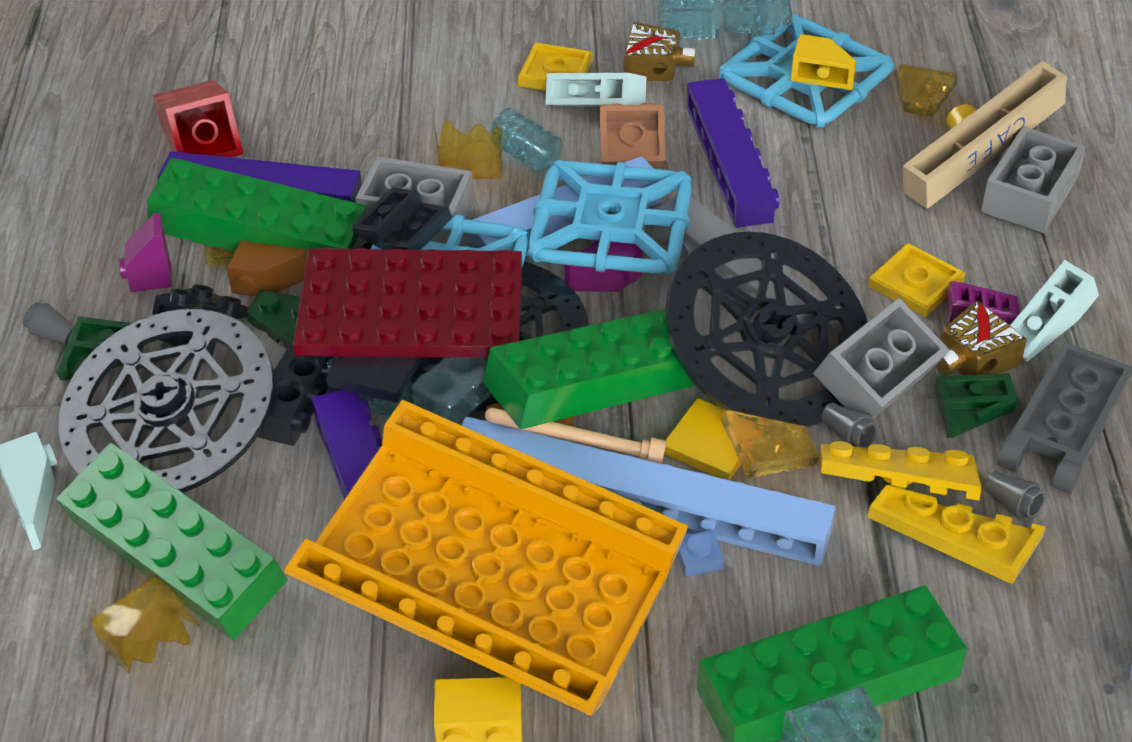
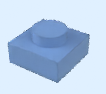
M712 529L684 536L677 557L685 577L723 569L724 558Z

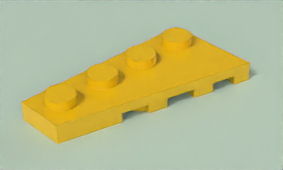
M842 441L832 442L830 445L821 444L820 470L822 474L868 482L874 480L875 476H880L884 481L890 483L891 486L907 488L913 482L929 486L931 493L946 495L948 488L966 491V499L980 501L982 486L974 455H968L964 451L948 450L945 453L929 452V450L921 447L898 450L891 449L882 444L856 447Z
M888 484L870 505L867 517L1010 584H1013L1042 540L1046 529L1045 526L1032 523L1031 528L1012 524V517L996 514L995 519L972 513L973 507L957 503V506L937 504L936 497Z

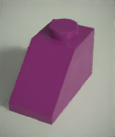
M156 213L124 244L125 258L119 259L121 278L128 279L131 292L172 287L171 260L160 213Z
M600 240L581 252L597 254ZM611 241L608 255L643 258V251L632 243ZM564 265L565 282L574 291L618 292L630 283L636 282L642 276L641 272L606 269L605 272H596V268Z

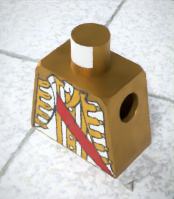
M633 22L624 55V73L646 76V81H671L674 79L677 65L694 67L696 49L679 47L680 33L677 30Z
M976 301L942 331L941 341L950 351L936 365V368L944 376L956 370L962 375L1000 374L1021 365L1027 338L979 301Z

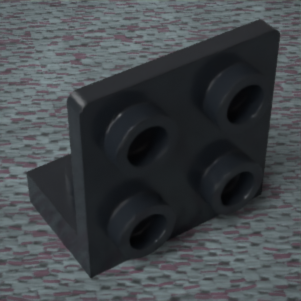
M195 284L189 289H172L170 293L156 295L152 315L180 309H202L219 312L238 320L247 317L249 307L242 305V301L238 298L219 296L213 293L211 287ZM192 335L173 336L159 340L177 347L188 344ZM216 342L212 345L211 349L209 350V354L212 357L214 355Z

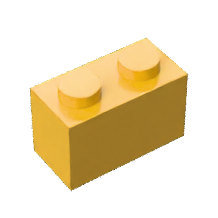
M508 677L435 679L434 728L436 742H522L521 683Z

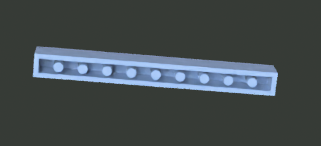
M465 417L461 424L463 427L688 525L686 533L691 534L712 529L718 541L822 566L833 529L836 506L746 485L741 482L721 479L704 473L684 470L667 464L651 462L630 455L614 453L593 446H586L502 426L486 420Z

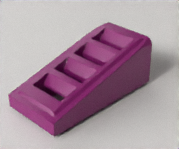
M949 282L946 298L949 323L976 301H979L1008 325H1011L1020 314L1018 296L966 283ZM1003 307H1009L1010 312L1003 310Z

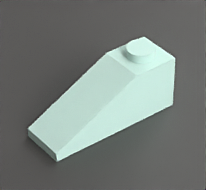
M547 73L546 105L600 107V105L612 103L640 105L646 101L647 77L632 73Z
M1063 261L1010 325L1027 338L1022 359L1028 362L1082 317L1099 296L1094 277L1068 261Z
M37 432L0 444V474L33 551L41 548L55 485L51 467L57 465L50 444L42 445Z

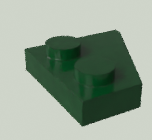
M260 289L247 310L248 322L258 330L265 331L268 337L275 342L283 341L289 346L295 336L301 297Z
M78 316L56 371L59 380L66 381L72 379L84 360L102 342L132 323ZM118 363L113 368L124 365L122 363Z
M1010 374L937 376L935 388L947 438H954L1015 411L1017 397Z

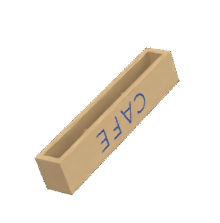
M1041 61L903 165V193L924 208L928 209L1007 149L1023 126L1033 129L1065 104L1067 76Z

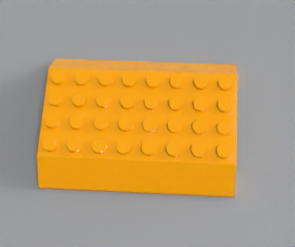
M402 400L384 425L381 448L316 542L305 538L286 565L284 573L592 716L602 706L668 577L687 532L688 525Z

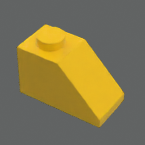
M800 34L793 54L791 81L853 90L857 61L830 38Z

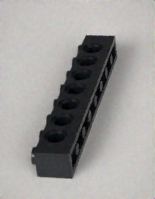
M357 236L350 249H371L372 244ZM294 339L274 369L275 391L273 403L265 425L258 435L259 438L294 446L300 435L307 432L314 413L312 397L326 394L329 388L327 386V375L339 357L294 356Z

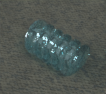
M506 108L501 111L492 125L491 140L494 145L502 148L505 152L536 171L549 168L550 164L556 161L561 153L562 141L560 137L553 136L550 131L544 130L542 126L535 124L530 119H526L524 115L517 113L512 108Z

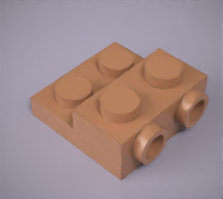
M612 103L600 105L601 164L617 165V162L625 163L642 156L652 167L666 166L664 105H655L653 103H642L640 105Z

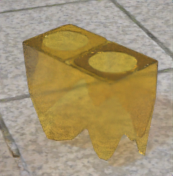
M446 119L442 127L439 143L437 142L435 129L439 166L472 171V179L502 178V125H498L493 131L487 133L481 124H476L466 135H463L459 130L454 129L452 123Z
M157 575L91 619L100 645L128 674H130L132 660L144 663L154 661L156 646L159 641H176L183 645L190 644V637L179 615L195 626L200 627L198 622L189 615L185 608L186 604Z

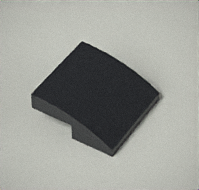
M392 187L351 226V229L360 238L380 249L421 250L452 219L449 207L422 203L418 191Z

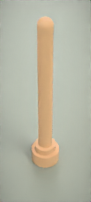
M489 408L485 412V418L488 422L519 429L505 410ZM556 422L521 429L662 464L666 440L653 437L650 438V441L643 439L641 443Z

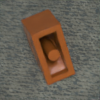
M241 240L227 267L232 293L256 296L260 289L279 292L303 282L307 250Z

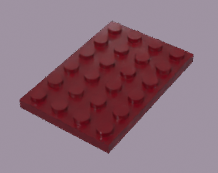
M364 248L309 249L293 342L294 356L488 358L491 347L518 342L520 339L522 251Z

